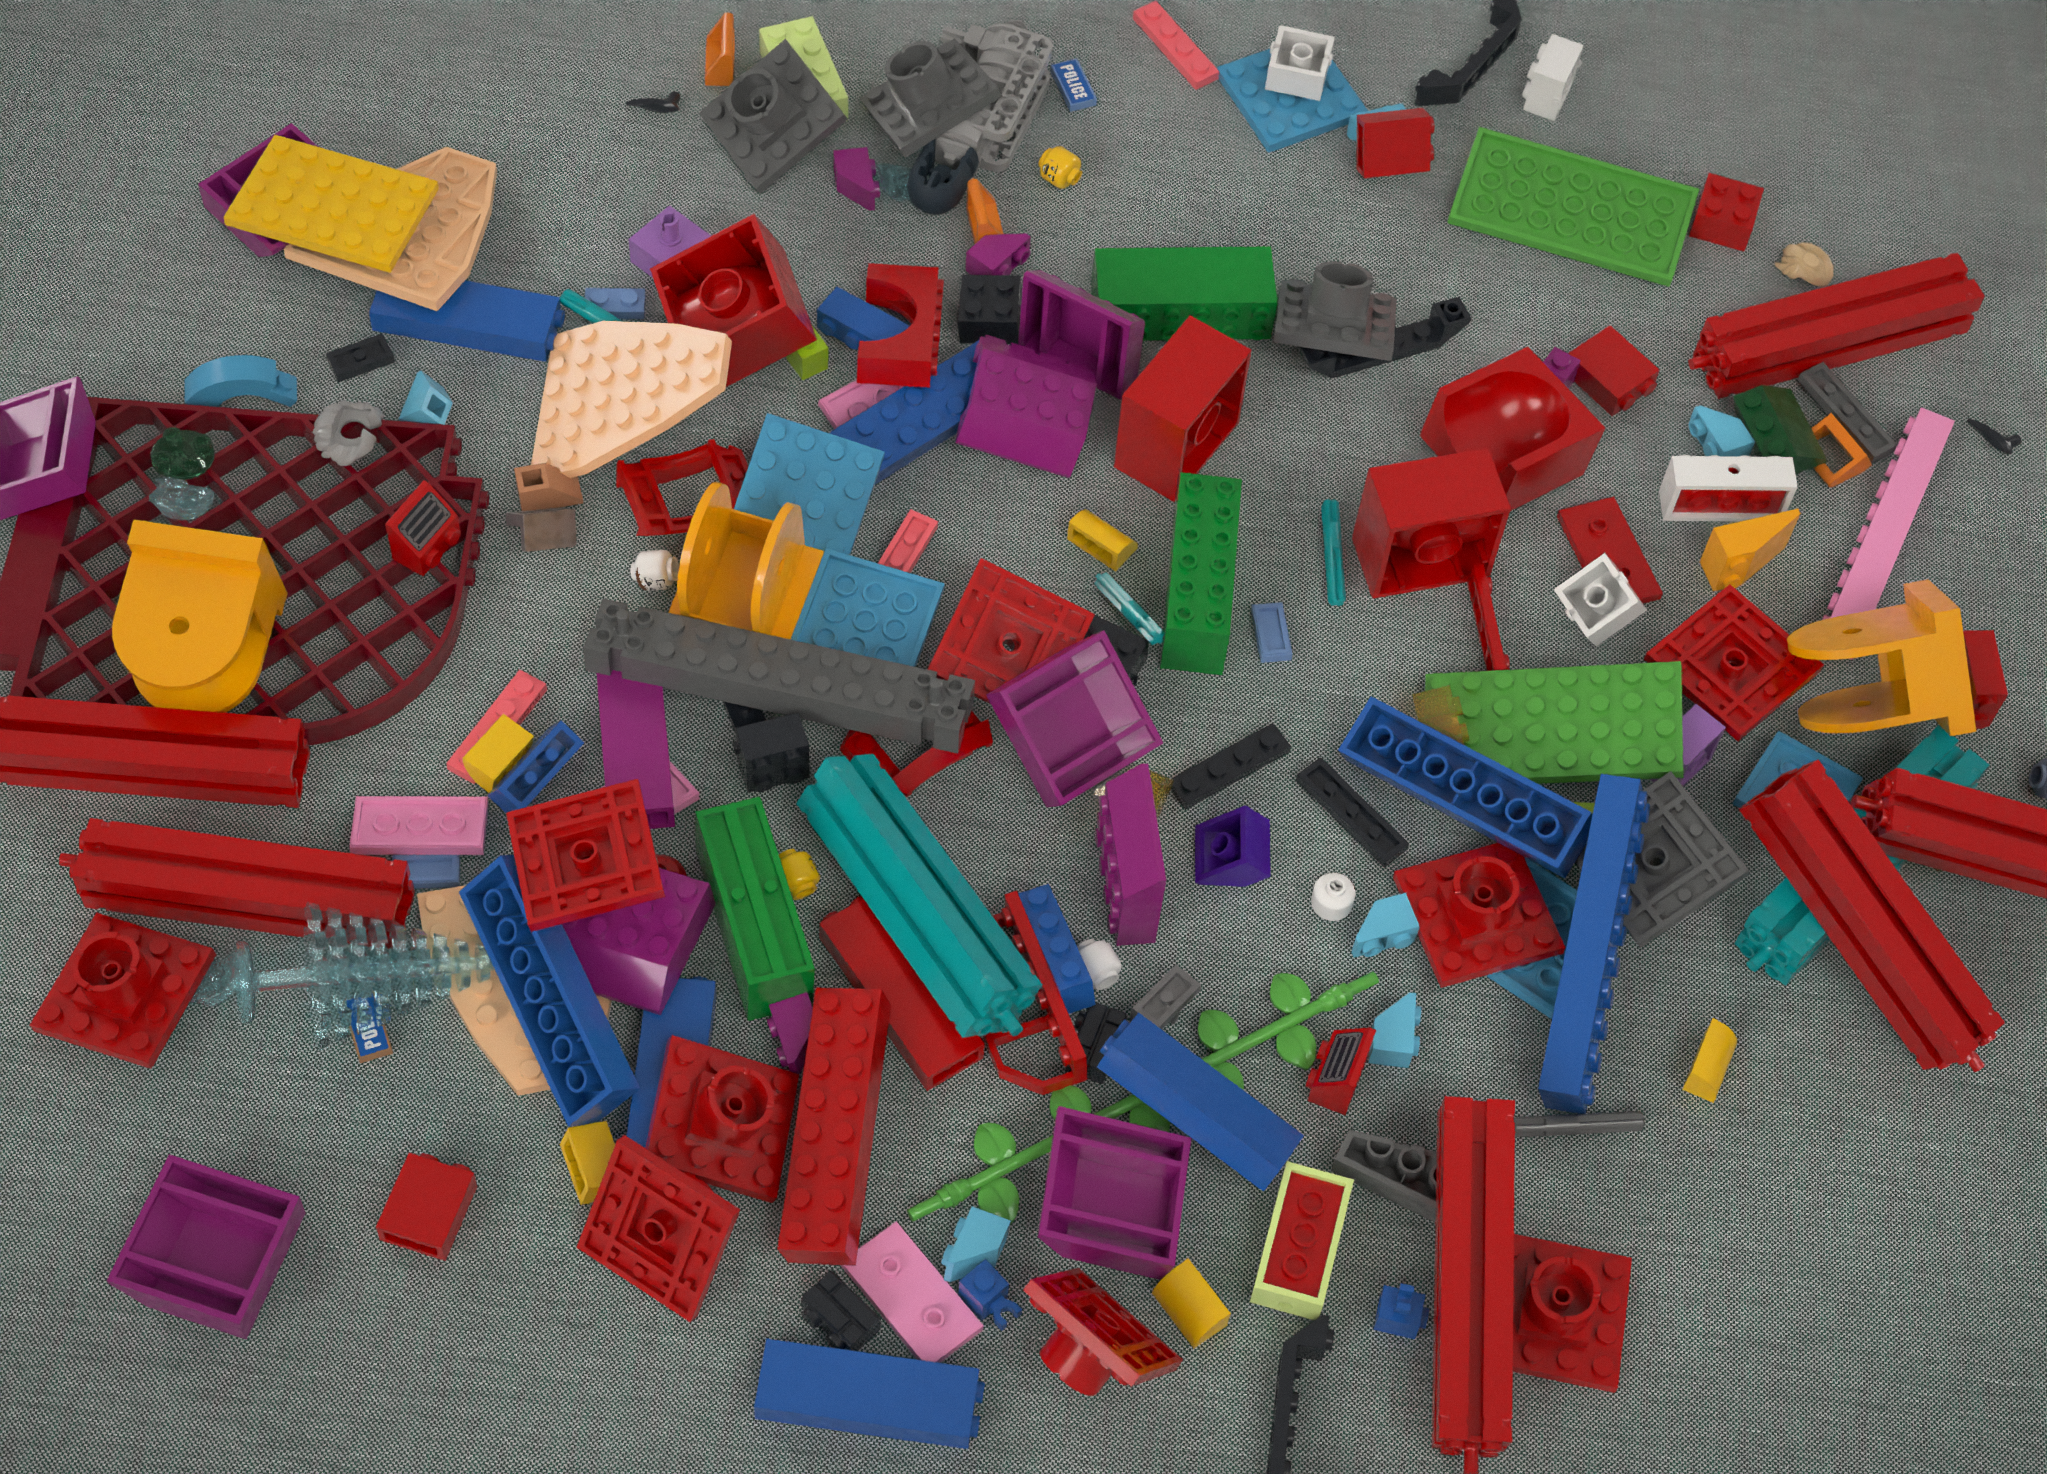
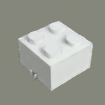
M1280 25L1276 41H1272L1270 53L1272 56L1268 67L1265 89L1320 101L1328 68L1331 66L1333 58L1332 49L1335 37Z
M1554 34L1551 35L1547 44L1542 43L1536 58L1539 61L1532 63L1527 75L1531 82H1527L1522 97L1526 98L1523 110L1552 121L1556 120L1573 85L1577 68L1582 64L1580 57L1584 45Z
M1605 553L1554 589L1567 608L1565 611L1572 622L1576 621L1585 636L1595 646H1598L1647 611L1629 585V580L1625 577L1624 573L1619 571L1614 562Z

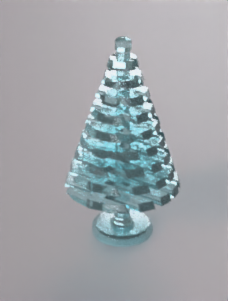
M311 902L306 903L304 917L308 919V926H304V943L309 945V952H304V968L255 971L250 945L245 941L235 942L234 944L235 986L240 1024H250L255 1019L256 993L306 988L307 993L312 996L313 1002L308 1003L309 1019L314 1024L315 1029L311 1033L316 1052L327 1049L330 1045L331 1038L327 1036V1029H331V1020L335 1022L336 1031L333 1032L337 1044L348 1040L350 1037L348 1026H351L352 1012L353 1019L356 1020L357 1034L360 1035L369 1031L372 1007L368 1005V998L372 997V990L375 991V1000H372L374 1016L379 1027L389 1023L391 1020L392 1004L389 1003L388 995H392V988L395 989L396 998H393L396 1014L400 1018L411 1012L412 1002L409 1000V993H412V981L413 987L416 988V1004L418 1009H421L431 1003L432 976H434V985L437 986V998L440 1001L450 996L451 974H455L457 990L461 992L468 989L471 985V971L476 970L479 984L489 980L491 971H495L484 945L476 943L475 957H470L467 941L455 938L453 957H450L447 937L437 933L433 934L434 945H432V959H430V950L427 948V935L424 930L413 928L411 933L413 946H411L410 960V951L406 950V941H408L406 930L403 925L392 923L390 926L389 938L392 939L393 947H389L388 953L385 951V943H388L385 925L382 920L372 917L370 918L371 923H369L368 939L371 940L372 948L368 949L367 955L364 950V945H368L366 929L362 924V916L360 914L352 912L348 914L350 924H347L346 938V931L341 925V918L343 916L340 910L328 907L326 916L329 918V925H325L324 931L320 927V920H323L318 904ZM347 941L351 942V950H347V956H345L343 947H348ZM327 943H329L330 951H325L326 958H324L322 950L327 949ZM351 992L354 993V1001H351L352 1010L347 1007V1000H352ZM326 1002H329L330 1011L326 1009Z

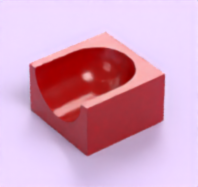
M755 213L650 268L668 323L724 333L732 340L726 387L817 340L786 252Z
M1190 315L1122 395L1114 468L1175 502L1180 472L1198 474L1239 424L1252 350Z
M1526 347L1440 387L1420 437L1437 456L1488 448L1511 507L1510 511L1584 475L1606 427L1529 347Z
M1488 448L1368 468L1352 541L1372 599L1468 582L1473 565L1484 564L1486 576L1491 575L1511 507Z

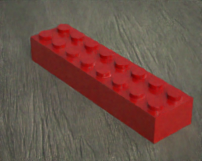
M816 988L777 1247V1250L788 1263L856 1266L891 1003L882 989Z

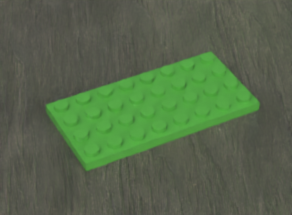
M1479 127L1447 223L1670 287L1699 188Z
M1681 661L1426 674L1425 725L1537 784L1599 781L1601 774L1636 779H1660L1670 771L1676 778H1684Z

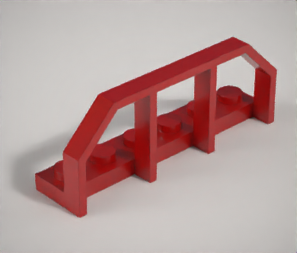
M1016 890L1004 894L1005 908L1001 909V913L992 916L1000 927L1006 926L1008 928L1012 926L1015 933L1012 936L1013 945L1020 954L1024 955L1027 964L1031 968L1030 972L1036 975L1043 984L1035 997L1040 1010L1046 1009L1048 1015L1022 1023L1023 1030L1016 1036H1012L1009 1031L992 1034L989 1032L983 1036V1039L999 1078L1040 1095H1045L1067 1086L1087 1081V1059ZM1049 1029L1051 1037H1058L1061 1044L1058 1047V1052L1064 1067L1069 1065L1072 1071L1042 1081L1005 1066L997 1046Z

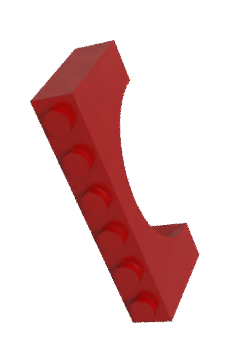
M868 263L866 302L892 309L907 318L912 325L893 337L875 341H859L857 383L930 388L931 376H937L944 279H938L939 267Z

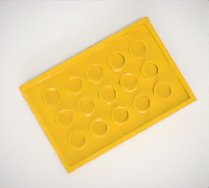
M274 135L223 218L225 225L391 273L438 192L439 186L436 180Z

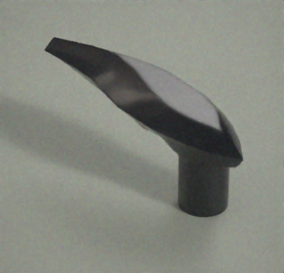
M672 91L667 99H634L626 101V105L641 107L652 112L671 113L680 110L677 104L681 96L678 92Z
M1970 418L1966 421L1991 446L2001 452L2012 454V448L2019 446L2022 442L2018 434L2006 438L1979 421Z

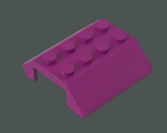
M990 335L981 336L976 345L973 362L977 363L970 399L967 409L960 417L955 443L1069 478L1087 435L1097 386L1094 372L1089 371L1087 366L1067 360L1064 363L1062 358L1040 351L1038 354H1035L1034 349L1012 342L1010 345H1007L1005 340Z

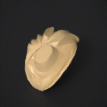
M1802 242L1796 245H1787L1783 249L1781 262H1775L1776 268L1780 269L1782 274L1787 275L1791 279L1801 278L1815 286H1828L1833 278L1834 266L1829 256L1820 247L1812 243Z

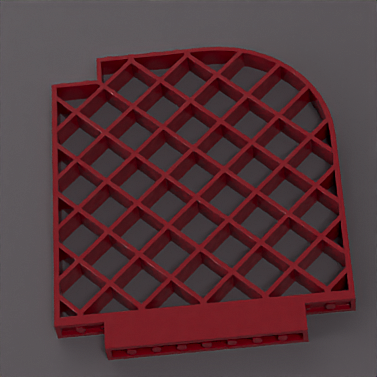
M87 397L96 424L86 492L18 514L1 576L0 670L15 671L10 696L46 698V696L82 673L100 691L85 702L127 705V701L140 694L131 673L110 685L95 668L96 664L116 652L112 628L80 648L65 633L64 629L99 607L113 621L117 606L111 599L121 593L129 561L96 582L80 564L114 543H117L131 557L132 551L127 541L133 520L149 522L161 514L174 526L220 532L232 523L240 520L254 537L263 538L271 556L287 572L280 576L287 591L286 599L302 589L318 607L317 610L286 630L274 620L271 631L273 638L269 640L261 672L289 655L306 675L272 697L256 683L249 694L259 705L246 714L280 717L286 720L288 719L285 715L286 713L321 691L341 715L303 723L305 730L304 739H307L309 746L340 740L380 724L414 701L431 684L451 655L461 630L469 586L474 587L476 569L473 568L474 560L478 561L480 558V542L477 541L478 535H483L485 530V517L482 516L483 509H488L490 499L489 491L484 490L483 478L457 476L455 457L461 455L462 439L457 438L455 425L381 420L382 424L380 427L368 429L359 422H349L341 429L343 437L348 439L361 437L364 428L376 437V443H380L389 452L357 472L351 465L339 466L331 457L323 458L321 456L322 451L316 448L315 435L312 433L315 428L314 423L319 416L316 414ZM136 424L154 425L161 433L159 436L129 454L113 439ZM211 430L229 431L237 439L206 460L190 445V443ZM286 436L305 437L313 446L282 466L265 450ZM98 445H102L116 462L90 477ZM438 447L444 448L440 474L433 478L418 460ZM178 451L192 468L158 489L144 471ZM254 458L268 475L235 495L220 477L249 459ZM329 463L344 481L312 501L297 483ZM403 469L419 485L423 480L428 482L458 515L461 535L454 546L465 540L459 576L454 577L439 562L435 568H430L429 572L441 586L411 606L392 587L413 574L414 571L394 560L376 570L360 553L387 535L385 523L412 494L410 493L389 507L373 490V488ZM132 479L145 493L146 497L111 517L97 500ZM208 485L223 503L189 523L174 506ZM284 491L300 509L266 529L252 514V511ZM360 497L373 510L376 516L348 534L343 535L328 517ZM454 499L472 500L470 513H466ZM82 507H85L100 525L74 540ZM316 526L332 544L301 564H298L282 546ZM450 546L445 552H447L454 546ZM348 561L364 579L330 600L314 581L343 562ZM70 571L84 587V590L57 606L65 572ZM380 595L397 615L363 636L348 620L347 616ZM453 604L450 617L439 639L424 622ZM335 625L351 645L317 667L300 647ZM412 631L431 653L406 680H403L379 652ZM53 636L68 655L40 673L48 638ZM367 661L392 690L375 701L355 709L332 683Z

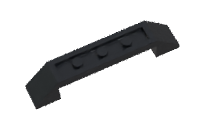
M1516 0L1492 1L1490 6L1492 13L1489 23L1496 26L1494 35L1490 39L1486 38L1482 42L1479 51L1475 55L1471 54L1461 71L1456 70L1452 77L1445 75L1435 68L1426 77L1422 76L1415 87V91H1417L1416 105L1458 103L1517 39L1522 18Z
M1460 297L1434 303L1429 319L1395 328L1392 361L1440 348L1467 326L1472 318ZM1298 346L1308 367L1330 378L1340 377L1392 362Z
M1321 1315L1283 1343L1279 1355L1266 1474H1290L1291 1461L1285 1460L1286 1448L1293 1447L1295 1426L1289 1425L1290 1413L1296 1414L1299 1392L1293 1391L1294 1379H1300L1303 1359L1322 1361L1325 1351L1332 1350L1334 1329L1328 1328L1329 1316Z

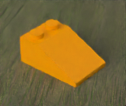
M1799 509L1714 527L1700 559V564L1713 592L1722 590L1729 584L1734 588L1739 587L1784 550L1801 514Z

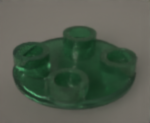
M176 427L167 428L163 432V437L154 444L151 451V462L156 471L174 480H188L202 475L211 467L215 457L212 440L208 435L190 430H180Z

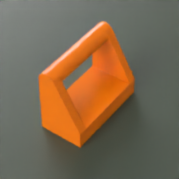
M724 13L707 35L705 86H730L734 81L735 29L734 15L732 13Z
M970 179L967 183L966 211L974 244H976L985 235L1004 233L995 198L978 179Z
M1832 413L1811 428L1817 440L1831 434L1852 459L1851 462L1835 474L1825 463L1813 467L1829 488L1863 473L1872 466L1867 454Z

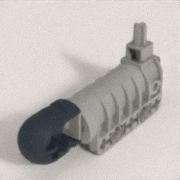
M1009 20L1005 24H993L989 26L988 30L972 24L967 33L948 26L943 28L940 41L950 42L955 38L999 88L1002 97L924 145L923 150L911 169L907 189L911 202L925 213L939 215L955 208L967 189L968 181L976 174L979 167L992 172L1005 171L1015 156L1049 89L1051 75L1046 68L1052 58L1053 43L1050 38L1028 31L1027 25L1020 20ZM1040 46L1045 47L1040 50L1038 57L1035 56L1036 49ZM1011 136L1015 137V139L1012 141H1005L1011 138ZM999 150H1001L1002 159H998V161H993V159H995L998 156ZM934 162L941 163L934 168Z

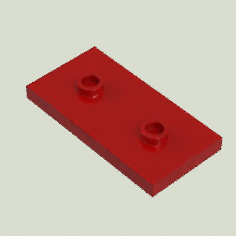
M1614 496L1558 511L1557 518L1582 569L1605 553L1614 562L1619 571L1624 573L1625 577L1629 580V585L1643 604L1661 599L1663 592Z

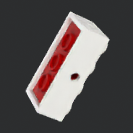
M1719 455L1672 456L1659 489L1663 521L1741 522L1785 512L1788 510L1797 490L1793 458L1779 456L1750 457L1747 455L1739 457Z

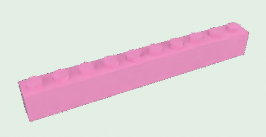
M1922 407L1916 418L1909 417L1903 433L1908 434L1907 439L1901 437L1894 452L1895 455L1899 456L1898 460L1891 459L1884 475L1889 477L1888 483L1882 481L1875 495L1876 498L1880 499L1879 504L1872 503L1866 520L1871 522L1869 526L1863 524L1856 539L1857 542L1861 543L1860 548L1853 547L1846 563L1851 565L1850 571L1843 570L1837 586L1842 588L1840 594L1833 593L1827 609L1831 610L1832 613L1830 617L1824 615L1822 620L1876 609L1955 422L1954 420Z

